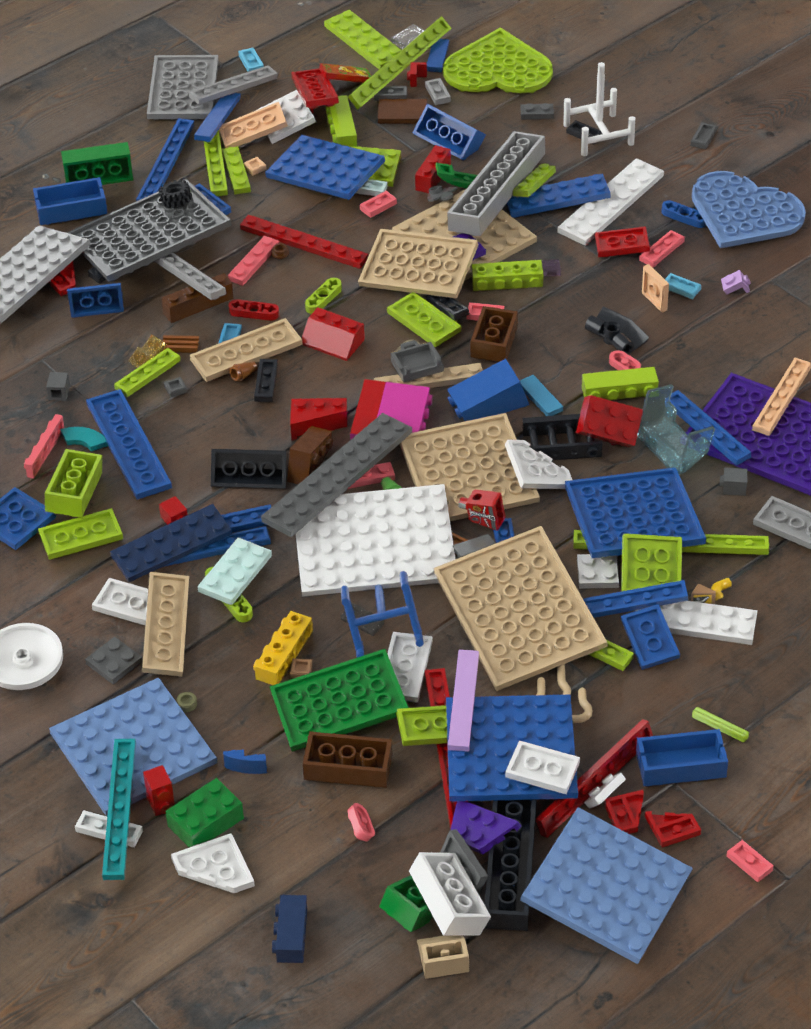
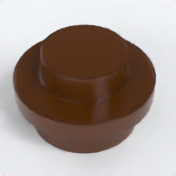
M276 244L272 249V255L278 259L286 258L289 255V249L285 244Z

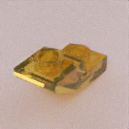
M151 334L142 349L140 347L136 348L128 362L138 368L162 352L167 344Z

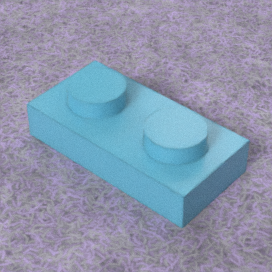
M254 48L238 51L239 58L247 72L264 67Z

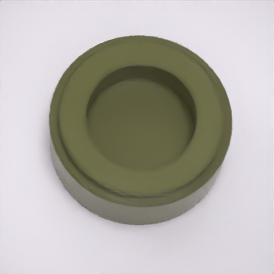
M184 692L178 695L176 702L183 712H191L197 707V698L193 693Z

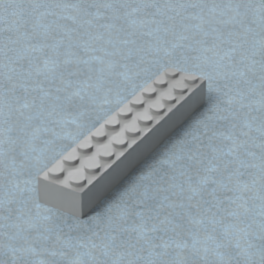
M514 131L447 212L448 231L481 236L512 197L513 189L531 173L545 155V136Z

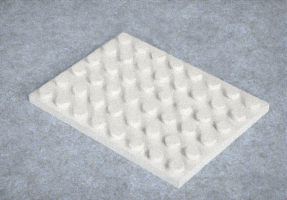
M444 484L341 494L296 533L302 597L341 593L342 586H347L349 592L374 590L376 585H382L383 589L401 587L399 576L401 571L407 572L410 586L439 583L433 568L455 560Z

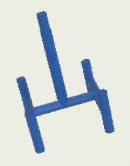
M401 571L399 574L406 606L386 611L382 585H376L377 613L360 618H355L349 596V588L347 586L341 587L342 605L345 608L357 658L364 656V645L361 641L358 626L409 614L416 645L418 647L423 646L422 629L418 620L407 572Z

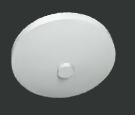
M34 623L14 624L0 630V687L10 690L35 688L49 681L58 672L63 661V649L60 639L52 630Z

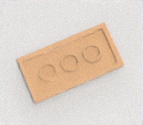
M276 102L222 124L219 131L225 148L251 142L287 127L288 124L279 102Z

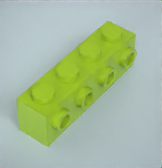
M347 95L338 96L339 103L331 107L325 106L333 143L357 147V134Z
M530 260L472 264L473 291L543 287L542 261Z
M655 367L582 374L584 397L592 395L613 400L658 395L659 381Z

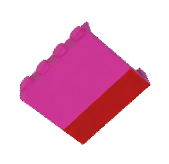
M364 379L350 432V440L382 413L411 426L412 433L426 430L425 419L428 420L429 418L428 406L432 405L433 396L430 395V387Z

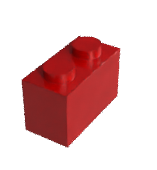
M161 765L143 772L146 796L155 816L166 814V810L175 805L172 782L164 766Z

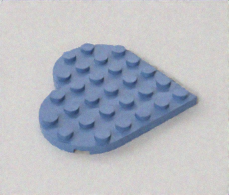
M715 171L702 175L697 179L692 189L693 203L720 248L789 236L798 231L804 223L805 207L795 195L790 192L786 194L775 187H757L749 178L745 176L741 178L734 175V172Z

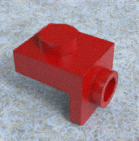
M411 62L410 71H407V81H410V87H417V77H427V63Z

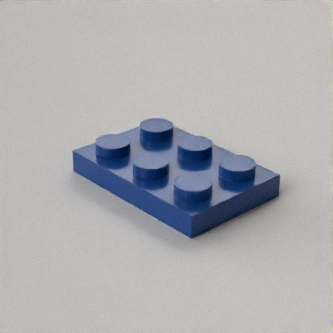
M659 604L621 616V621L642 670L680 658L679 650Z

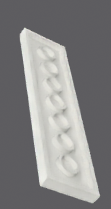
M636 158L607 183L611 198L585 203L558 226V233L586 246L595 238V232H602L664 176V171Z

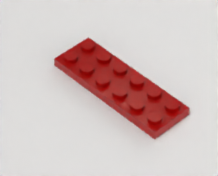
M319 68L291 72L292 80L306 108L316 109L318 106L323 105L331 107L339 103L338 95L330 80L324 77Z

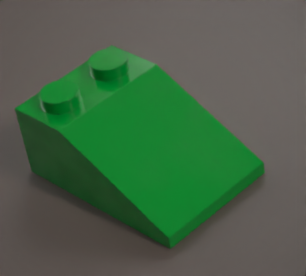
M411 875L387 886L379 907L390 917L398 921L405 929L413 932L425 926L433 918Z

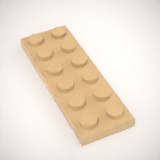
M284 318L190 354V361L204 380L208 382L230 373V368L234 364L251 361L257 363L260 359H267L302 345V339L288 320Z
M150 572L142 672L182 677L189 576Z

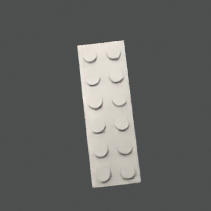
M683 601L660 606L671 634L748 645L753 643L757 610L694 601Z

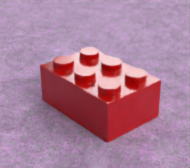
M592 395L584 397L576 433L625 447L635 446L643 409Z

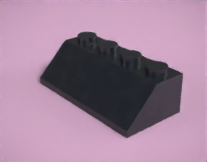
M211 449L210 486L286 488L289 451Z

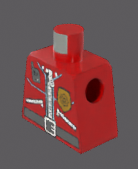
M475 489L469 498L461 497L459 500V508L468 511L471 522L496 531L499 530L506 517L500 492Z

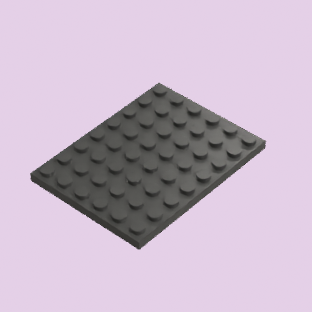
M185 179L189 183L192 199L189 203L186 202L184 206L180 205L181 207L179 208L178 206H175V208H172V206L170 208L165 207L162 204L158 191L67 233L89 239L91 245L81 254L110 282L127 273H132L142 266H147L155 260L164 258L166 255L178 252L188 245H193L201 239L208 238L214 233L223 231L232 226L231 220Z

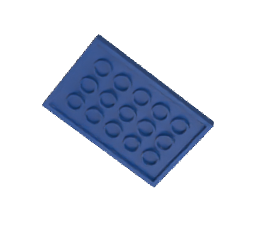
M301 135L265 174L266 178L349 200L385 162V157L376 153Z

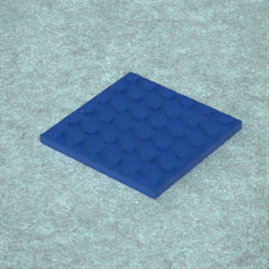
M676 467L565 481V489L591 559L622 555L623 534L682 537V547L706 544L705 534Z
M571 695L475 697L469 751L448 750L449 801L578 798L577 772L567 794L505 777L506 769L519 741L575 756ZM446 697L447 744L453 697Z

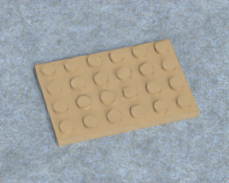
M380 229L358 280L359 286L458 298L478 248V241Z

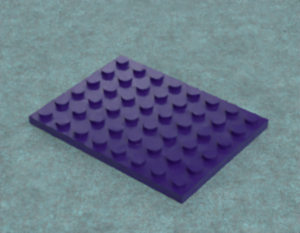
M731 372L702 411L751 452V458L740 463L737 467L747 469V471L811 496V403L793 397L770 436L753 431V424L775 389ZM691 426L682 436L680 444L735 465Z

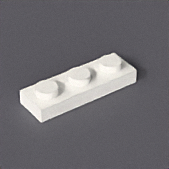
M83 810L75 825V830L79 833L105 839L107 817ZM129 823L128 846L135 848L143 832L142 826Z

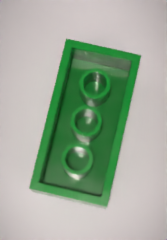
M128 142L61 151L66 183L100 177L102 185L133 181Z

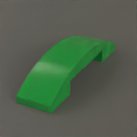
M437 162L435 164L437 175L447 183L467 189L478 176L453 171V166Z

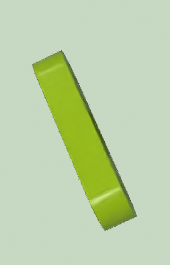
M338 278L326 280L306 299V312L312 314L317 307L323 309L342 290L341 280Z

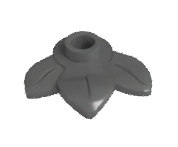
M442 186L429 188L427 200L431 202L438 199L441 201L450 200L454 197L452 192L458 188L447 187L442 189Z

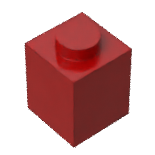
M176 496L159 504L160 517L167 525L188 515L186 507Z

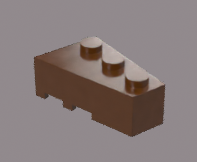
M311 426L292 445L289 452L287 482L300 484L320 467L329 449L333 446L332 431Z

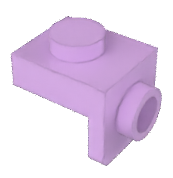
M740 270L721 279L723 291L726 295L742 287L746 293L750 292V280Z

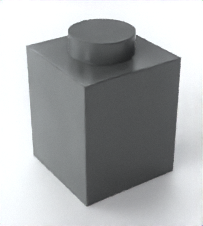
M50 372L46 386L48 400L67 401L70 388L68 373Z
M724 468V475H720L719 484L720 487H723V495L746 496L747 469Z

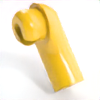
M725 578L712 585L711 589L716 591L715 601L723 598L722 590L732 586L729 578Z

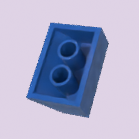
M121 283L67 289L71 318L124 312Z

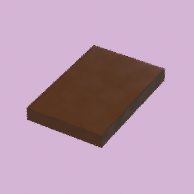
M379 99L378 123L417 124L428 104L427 99Z

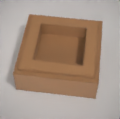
M292 659L290 678L294 679L311 673L312 660Z

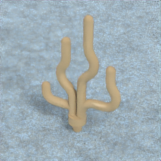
M565 664L557 667L558 685L563 690L562 695H571V688L565 678ZM539 677L537 680L536 695H545V679L543 677ZM585 688L578 690L579 703L584 709V713L572 715L573 723L585 722L592 716L593 710L591 704L587 701Z

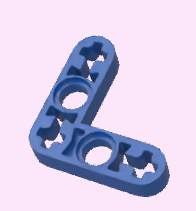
M670 200L663 202L661 212L664 216L697 228L707 226L704 220L701 219L702 217L698 210Z

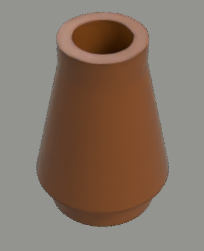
M254 361L234 364L230 368V375L234 381H242L257 371V364Z

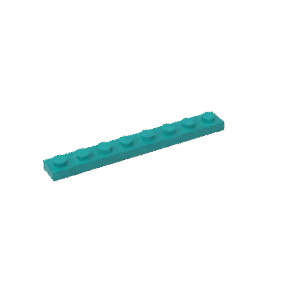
M135 738L114 739L102 870L103 880H125L136 750Z

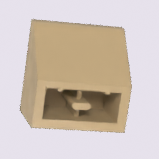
M446 935L417 940L425 979L469 972V954L463 935Z

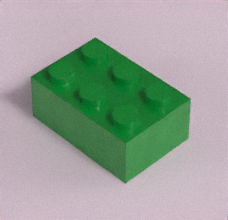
M215 778L166 810L167 825L190 848L213 840L243 820V804L224 784Z

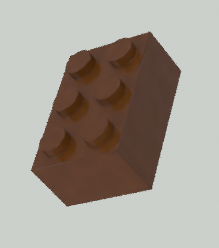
M483 306L470 341L471 357L497 362L504 359L507 360L518 328V311Z

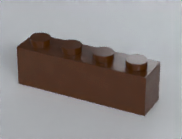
M224 273L211 278L226 289L225 295L214 300H210L191 286L161 298L163 314L170 323H174L234 299L232 282Z

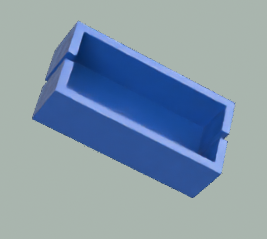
M100 177L33 189L40 225L108 214Z
M720 729L637 738L636 756L643 786L726 778L728 759L725 747H723L724 743Z

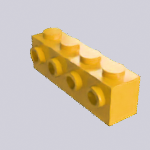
M290 611L288 616L283 618L280 628L273 633L271 642L264 647L261 657L254 663L253 670H255L256 680L271 685L281 682L292 664V659H296L313 632L311 617Z

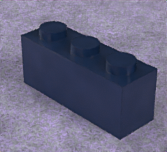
M280 895V904L275 906V917H278V922H274V935H277V940L272 941V954H276L277 963L304 962L308 910L307 895Z

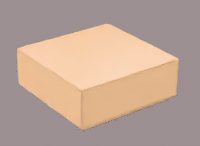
M258 157L243 163L245 169L252 176L267 170L266 164Z

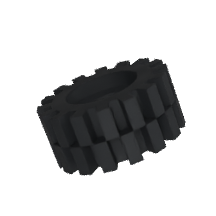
M173 180L174 182L171 183L169 181L168 184L160 187L159 193L162 204L165 207L167 206V208L171 206L172 208H175V206L179 208L181 207L180 205L184 206L186 202L189 203L192 199V194L188 182L185 180L183 182L182 180L178 182Z

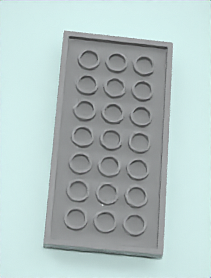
M38 226L16 246L12 247L8 253L0 258V324L91 245L89 239Z

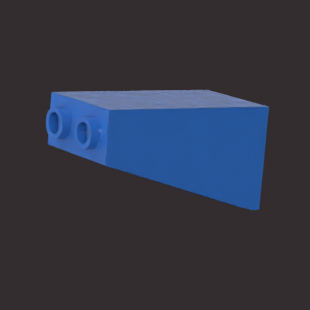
M506 359L447 389L450 395L448 397L449 403L452 407L456 406L454 410L458 418H463L464 421L498 415L529 405L521 382Z

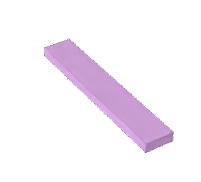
M458 651L448 750L469 751L479 651Z

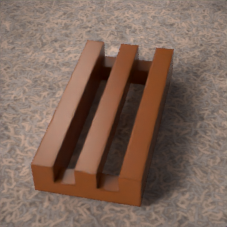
M163 335L161 349L163 351L169 348L174 352L196 353L198 352L199 336Z

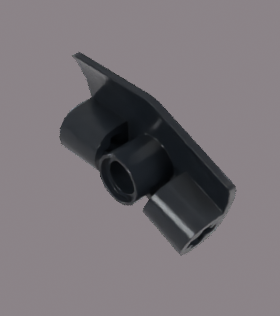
M602 307L597 317L591 315L585 324V330L602 337L606 344L613 345L617 350L627 354L635 351L649 340V337L630 318L606 307Z

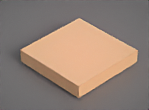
M647 264L643 267L642 294L663 313L668 308L669 283Z

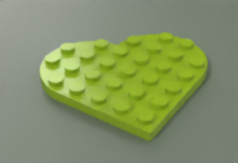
M500 27L450 55L444 62L443 76L448 84L462 92H488L498 87L507 93H534L551 81L553 66L545 55Z

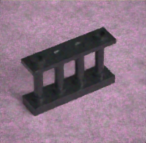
M580 414L522 418L523 436H530L531 446L529 447L536 452H543L552 458V461L602 457V441H595L594 438L586 436L587 442L576 443L574 433L577 431ZM567 433L569 443L557 444L556 434ZM537 435H548L550 445L539 446Z

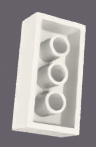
M419 852L409 872L443 936L480 935L491 916L456 853Z

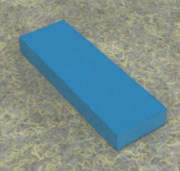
M534 375L519 380L525 394L546 416H553L563 411L562 404Z

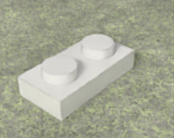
M622 773L614 776L612 774L608 775L602 780L603 785L600 788L596 787L589 792L588 795L590 797L584 803L589 809L600 805L626 778Z

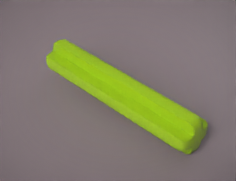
M696 707L693 710L692 717L712 728L720 729L721 732L741 742H746L749 732L700 707Z

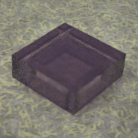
M559 259L542 260L544 277L561 275Z

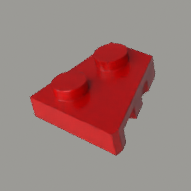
M73 261L48 282L61 297L68 294L67 289L76 288Z
M643 790L604 800V806L613 826L628 834L638 832L644 797Z
M652 811L645 812V819L662 848L701 835V828L693 814L665 812V815H652Z

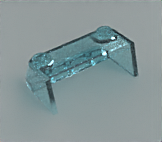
M670 384L647 391L638 436L667 468L676 467L680 475L684 474L708 453L715 428L712 426L690 432L687 435L675 422L677 409L670 402L674 386Z

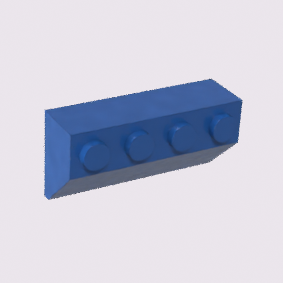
M429 104L426 105L412 132L433 145L451 149V154L461 160H465L476 152L486 136L483 132Z

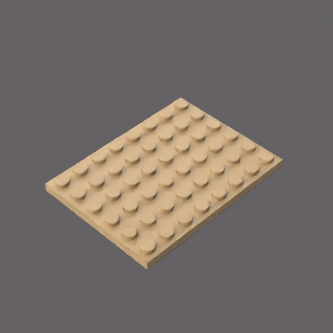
M542 526L433 568L475 651H479V659L496 691L608 647L604 635Z

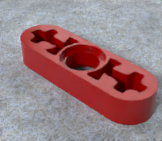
M236 299L229 303V313L235 317L273 321L279 317V307L272 303Z

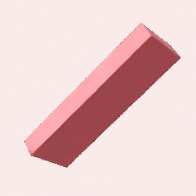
M670 230L650 247V252L642 253L639 261L655 267L685 242V237Z

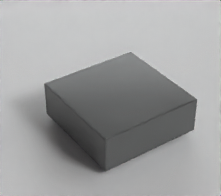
M181 377L164 382V387L170 398L188 393Z

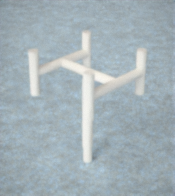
M602 62L598 63L596 103L571 108V99H564V127L570 126V115L589 111L602 132L601 135L588 137L589 128H582V156L588 155V144L627 135L628 145H634L635 117H629L628 129L609 132L603 123V108L610 107L609 115L611 117L616 116L617 89L611 88L610 100L604 101L605 64Z

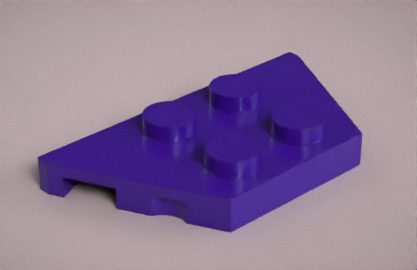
M457 801L451 830H458L470 850L480 854L486 853L494 845L505 840L503 835L515 828L517 831L521 828L520 823L516 820L466 801Z

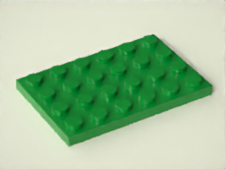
M386 649L270 686L292 752L306 748L309 731L345 735L396 718L397 709L408 708Z

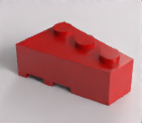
M347 398L291 399V440H295L297 436L303 435L311 426L329 431L347 427Z

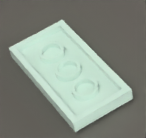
M237 538L198 585V592L233 605L271 558L272 551Z

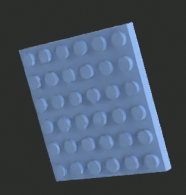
M159 678L49 728L50 734L106 816L108 815L114 739L135 738L136 740L131 804L147 797L143 776L144 771L163 765L173 785L217 763V757Z
M577 807L525 889L520 901L638 964L693 868Z

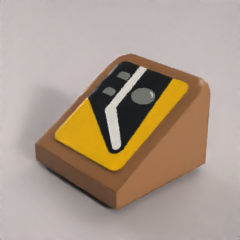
M698 584L691 593V601L715 604L716 591Z

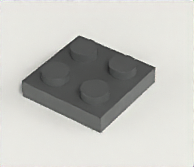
M113 637L85 659L86 665L111 684H115L143 662L142 656L116 637Z

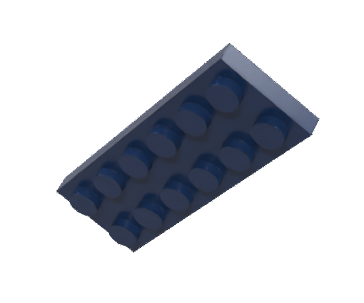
M211 504L110 551L129 583L230 536L232 532L214 504Z

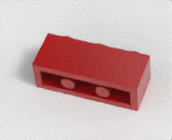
M437 145L434 146L415 174L416 191L429 193V188L437 186L441 178L437 175L435 164L437 162L451 165V149Z

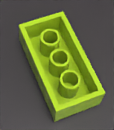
M65 449L45 491V512L82 518L102 475V455Z

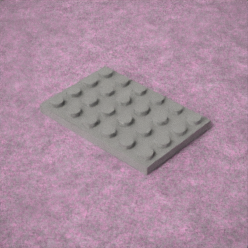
M155 55L147 119H206L214 107V100L198 105L189 97V92L216 82L218 55Z

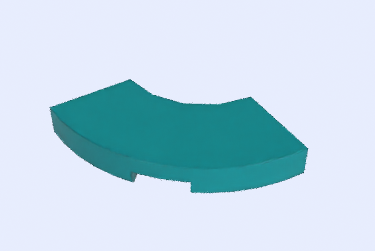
M86 427L60 429L67 446L74 444L83 445L90 451L108 446L105 437L93 429Z

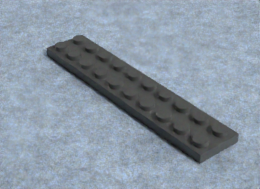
M382 413L261 516L262 522L289 537L294 536L412 433V427Z

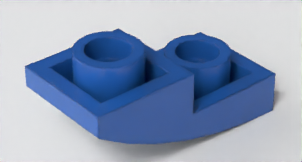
M244 749L223 751L225 768L249 774L267 773L265 754L244 756Z

